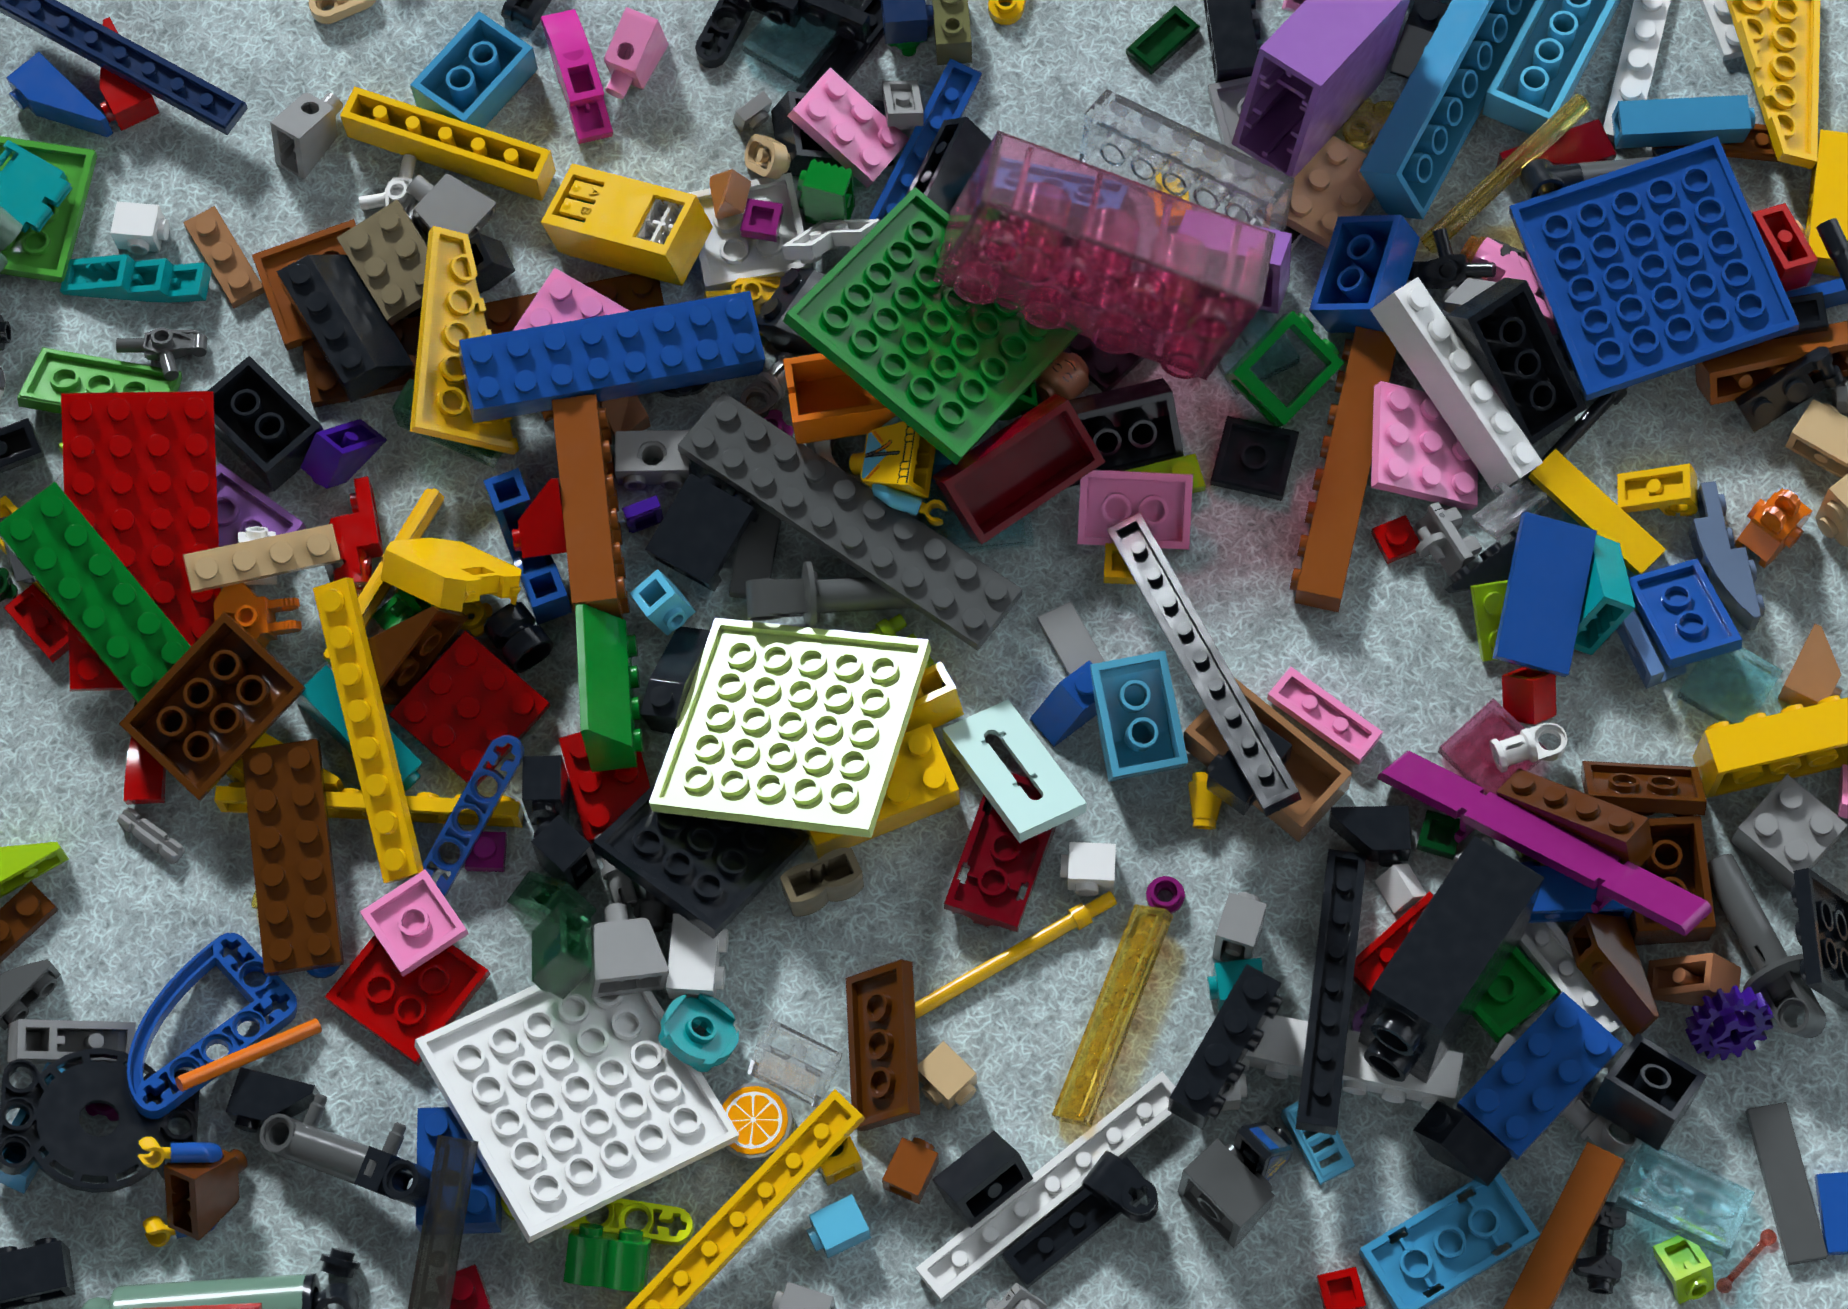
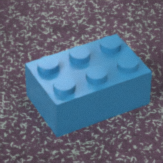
M478 11L410 84L416 107L485 128L538 70L532 46Z

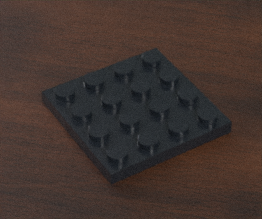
M654 783L593 842V851L714 939L807 845L809 835L801 829L653 812L649 801L656 785Z

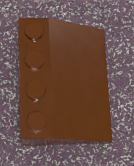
M224 612L122 719L119 725L191 794L201 801L306 690V687L239 622Z

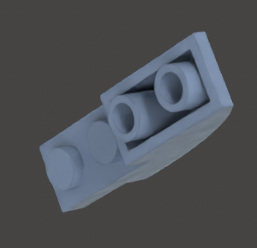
M1716 481L1701 483L1698 489V512L1700 518L1693 519L1688 531L1693 552L1724 607L1747 630H1755L1765 612L1763 597L1761 594H1756L1754 582L1757 580L1755 562L1748 559L1746 547L1734 549L1732 529L1730 527L1726 528L1724 516H1726L1727 512L1724 494H1718Z

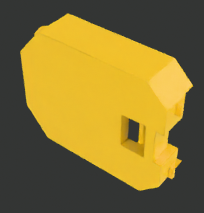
M431 537L391 541L381 559L383 563L382 581L441 609L462 612L463 603L480 601V595L493 594L501 599L509 598L511 599L510 603L516 606L517 596L521 591L519 583L522 569L460 541Z

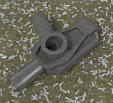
M157 328L144 333V338H117L116 351L117 353H144V357L147 360L159 362L164 378L172 381L179 376L175 359L187 355L205 356L207 353V337L200 334L198 330Z

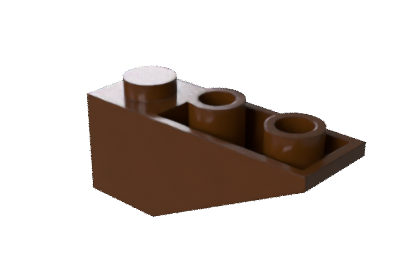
M1586 913L1566 934L1577 968L1633 1037L1637 1033L1641 1035L1660 1016L1626 917Z

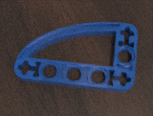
M225 933L197 953L166 984L141 1020L128 1055L127 1080L132 1102L144 1117L158 1119L165 1116L215 1079L213 1078L181 1092L176 1085L174 1077L178 1069L183 1067L196 1069L215 1061L206 1055V1051L210 1046L214 1044L224 1045L227 1047L229 1055L272 1037L295 1018L297 1013V998L278 975L267 977L264 974L263 958L239 934ZM227 947L230 950H234L237 947L238 959L242 963L239 969L238 962L233 956L229 954L224 957V948ZM217 966L250 1004L144 1081L143 1072L147 1053L160 1026L182 997L203 976ZM250 972H260L266 977V981L259 987H250L245 984L244 978ZM277 1001V1003L282 1004L287 1001L286 1011L283 1012L280 1009H276L272 1012V1002ZM268 1014H269V1024H267V1023H266V1020L264 1019V1017L267 1016ZM245 1021H252L259 1026L260 1030L253 1037H244L238 1033V1026ZM165 1080L168 1081L170 1086L167 1090L165 1089ZM151 1093L154 1096L161 1094V1103L157 1105L151 1101L146 1104L147 1094Z

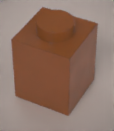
M902 1137L882 1178L883 1189L920 1204L939 1164L938 1153L934 1151L935 1147L920 1138L914 1137L910 1141Z

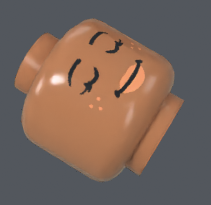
M1062 352L1036 380V392L1043 401L1054 394L1068 400L1075 399L1088 387L1089 368L1085 361L1077 354Z

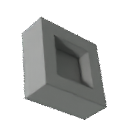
M762 91L736 110L733 123L741 132L749 126L753 130L757 129L770 117L768 112L770 111L772 100Z

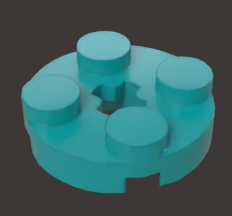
M687 994L679 996L671 1002L661 1019V1032L658 1036L659 1042L681 1062L692 1066L699 1072H708L712 1067L723 1064L736 1048L739 1041V1031L736 1033L733 1025L736 1019L724 1003L712 996L699 994L697 998H686ZM699 1025L705 1029V1036L695 1033L692 1027L696 1029Z

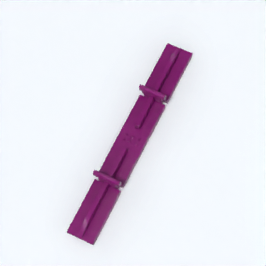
M1406 751L1378 774V780L1455 819L1460 817V828L1455 833L1456 842L1460 843L1476 829L1593 890L1597 887V897L1591 905V910L1594 913H1598L1613 899L1686 936L1712 912V907L1708 901L1629 861L1624 865L1621 864V857L1492 792L1484 795V788L1411 751Z

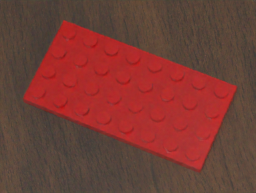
M213 391L61 393L64 493L189 645L192 646L215 622L213 603L221 592L220 587L191 593L183 554L219 547ZM68 620L70 692L126 690Z

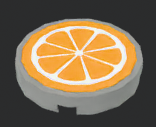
M758 1082L741 1084L727 1092L720 1101V1104L739 1133L738 1140L724 1147V1149L738 1159L750 1162L762 1161L761 1159L770 1157L792 1134L794 1122L791 1107L784 1095L771 1085Z

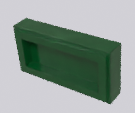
M1174 5L1126 48V54L1152 75L1200 32V26Z

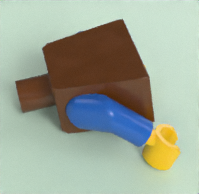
M144 1137L139 1140L138 1144L140 1147L150 1152L138 1155L146 1167L156 1168L162 1164L164 1159L170 1160V1162L164 1165L168 1225H165L163 1219L159 1216H151L145 1219L142 1225L146 1231L145 1236L148 1242L154 1247H162L169 1241L170 1236L176 1235L177 1239L189 1236L199 1241L208 1232L212 1231L217 1223L237 1204L240 1198L239 1173L248 1166L246 1156L238 1149H232L228 1152L220 1148L216 1143L211 1142L170 1143V1147H161L153 1137Z

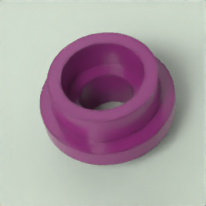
M1169 876L1158 877L1148 885L1146 900L1149 907L1156 913L1169 915L1182 907L1185 891L1182 884L1175 878ZM1161 891L1171 892L1173 898L1168 902L1161 901L1158 898V894Z

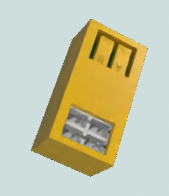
M573 163L541 220V224L558 252L683 286L713 228L696 195Z

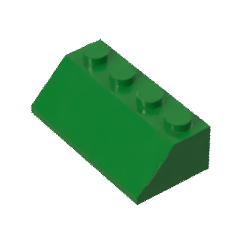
M584 603L575 604L580 729L591 771L598 772L637 767V752L643 751V739L641 729H635V720L642 718L640 715L639 697H634L633 692L634 688H640L638 666H632V657H638L636 635H629L626 620Z

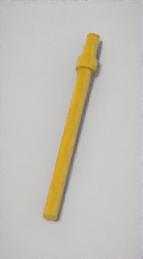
M1108 891L1085 905L1079 903L1067 910L1068 915L916 1001L915 1018H920L1075 928L1081 930L1093 923L1092 918L1117 905L1115 897L1111 891Z

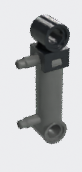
M317 1093L313 1102L310 1103L303 1122L285 1114H275L266 1119L261 1127L259 1135L263 1148L285 1159L350 1182L393 1200H398L412 1207L427 1205L436 1194L437 1179L433 1172L409 1160L397 1157L406 1130V1125L396 1122L382 1150L366 1146L318 1128L325 1110L324 1106L327 1096ZM413 1178L410 1188L407 1189L409 1181Z

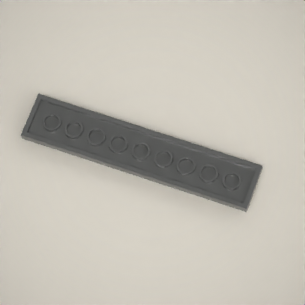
M725 392L721 393L678 444L680 453L977 651L1022 596V588L910 514L889 507L873 495L872 489L802 443L796 444V439Z

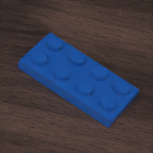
M1562 992L1463 1096L1456 1107L1509 1151L1514 1159L1518 1160L1614 1058L1624 1044L1568 995Z

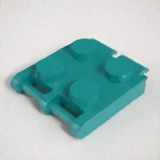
M7 140L3 145L5 150L0 155V167L10 154L13 156L3 170L0 171V206L23 225L22 232L26 233L31 228L39 233L54 214L47 204L49 203L58 208L72 190L71 184L66 181L67 177L64 171Z

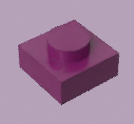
M747 198L740 228L741 237L777 242L784 212L783 204Z
M483 831L465 862L466 871L505 872L506 832Z

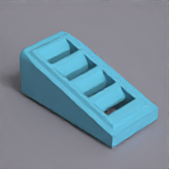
M1298 1101L1282 1110L1281 1119L1320 1185L1355 1167L1338 1131H1336V1135L1317 1133L1306 1139L1304 1133L1307 1131L1295 1129ZM1330 1139L1332 1145L1314 1154L1312 1147ZM1338 1153L1341 1159L1321 1168L1320 1161Z

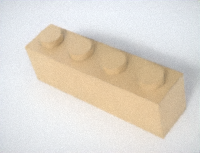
M1813 399L1792 430L1785 447L1837 477L1843 478L1848 474V418L1840 414L1834 406Z

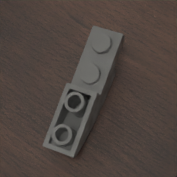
M48 959L28 963L0 974V1027L6 1030L8 1024L18 1019H25L29 1013L28 1007L38 997L44 998L49 995L56 987V979L61 974Z

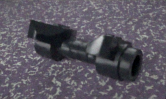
M1605 1202L1594 1226L1598 1227L1595 1256L1577 1258L1572 1268L1576 1275L1587 1277L1588 1291L1592 1293L1612 1294L1613 1286L1621 1278L1622 1261L1612 1256L1614 1231L1620 1230L1626 1225L1627 1209L1615 1202Z

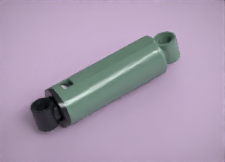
M316 1273L120 1285L112 1291L110 1301L106 1298H92L85 1302L81 1309H134L262 1303V1309H329L328 1304L332 1303L339 1304L344 1309H358L360 1300L354 1288L346 1283L330 1284L321 1291L319 1278Z

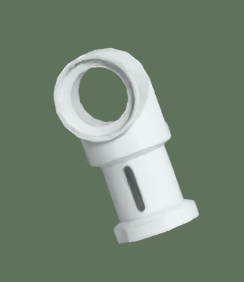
M1549 722L1528 729H1522L1519 735L1498 741L1496 738L1489 741L1495 765L1503 773L1508 770L1509 766L1527 760L1533 763L1539 760L1555 761L1559 759L1565 752L1568 739L1565 730L1561 726ZM1543 734H1554L1560 740L1561 745L1555 750H1545L1540 746L1538 739Z

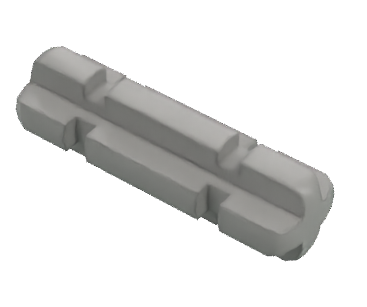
M126 808L117 819L121 828L128 833L132 832L136 839L155 853L162 855L161 857L170 864H175L183 856L185 849L179 842L168 837V834L146 818H142L141 814L133 808Z

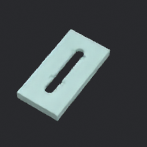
M1009 699L943 728L944 741L1019 843L1086 813V801ZM987 735H996L1042 795L1041 799H1030L1022 787L1017 785L1016 779L990 744L986 743L985 737Z

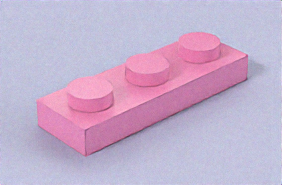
M1291 666L1268 693V701L1358 765H1360L1382 737L1383 731Z

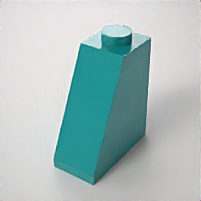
M1596 535L1574 647L1575 650L1589 655H1593L1636 608L1620 543Z

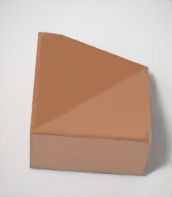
M733 169L710 176V189L715 218L721 220L744 213L751 181Z
M637 395L600 402V408L606 407L608 423H610L614 436L616 431H643L651 427L649 416Z

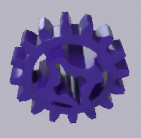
M1736 985L1731 988L1729 993H1724L1720 988L1717 989L1716 996L1713 998L1705 995L1702 997L1705 1004L1703 1006H1692L1691 1010L1694 1016L1686 1017L1685 1019L1688 1026L1685 1031L1696 1053L1704 1052L1707 1059H1711L1716 1054H1719L1721 1060H1726L1729 1053L1735 1054L1738 1058L1742 1056V1051L1746 1047L1749 1050H1755L1754 1042L1756 1040L1765 1041L1767 1036L1764 1030L1773 1029L1770 1019L1774 1016L1761 992L1755 994L1752 987H1747L1741 993Z

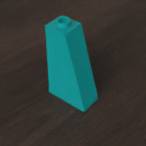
M325 665L304 685L306 690L297 698V704L353 756L333 671ZM390 730L404 791L406 792L421 778L417 771L421 768L423 762Z

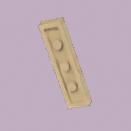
M333 524L183 554L191 593L341 561Z

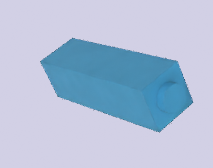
M1748 95L1618 101L1612 114L1615 149L1693 145L1717 136L1721 144L1742 143L1745 141L1750 130L1755 127V111L1753 107L1749 108Z

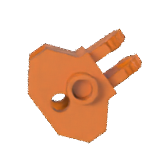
M1782 488L1777 493L1774 492L1766 502L1760 499L1747 515L1751 521L1737 538L1734 546L1737 548L1746 546L1760 557L1758 564L1765 568L1786 546L1790 549L1804 532L1801 528L1811 516L1812 510L1804 505L1795 493Z
M239 583L223 587L213 603L215 621L224 612L239 622L265 648L270 641L278 640L277 635L290 634L302 630L301 621L286 620L276 622L275 616L276 612L299 609V598L289 597L269 600L265 596L259 597L246 584Z

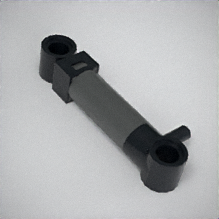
M1679 148L1654 149L1652 157L1553 165L1547 159L1539 158L1525 165L1520 174V181L1531 199L1678 150Z

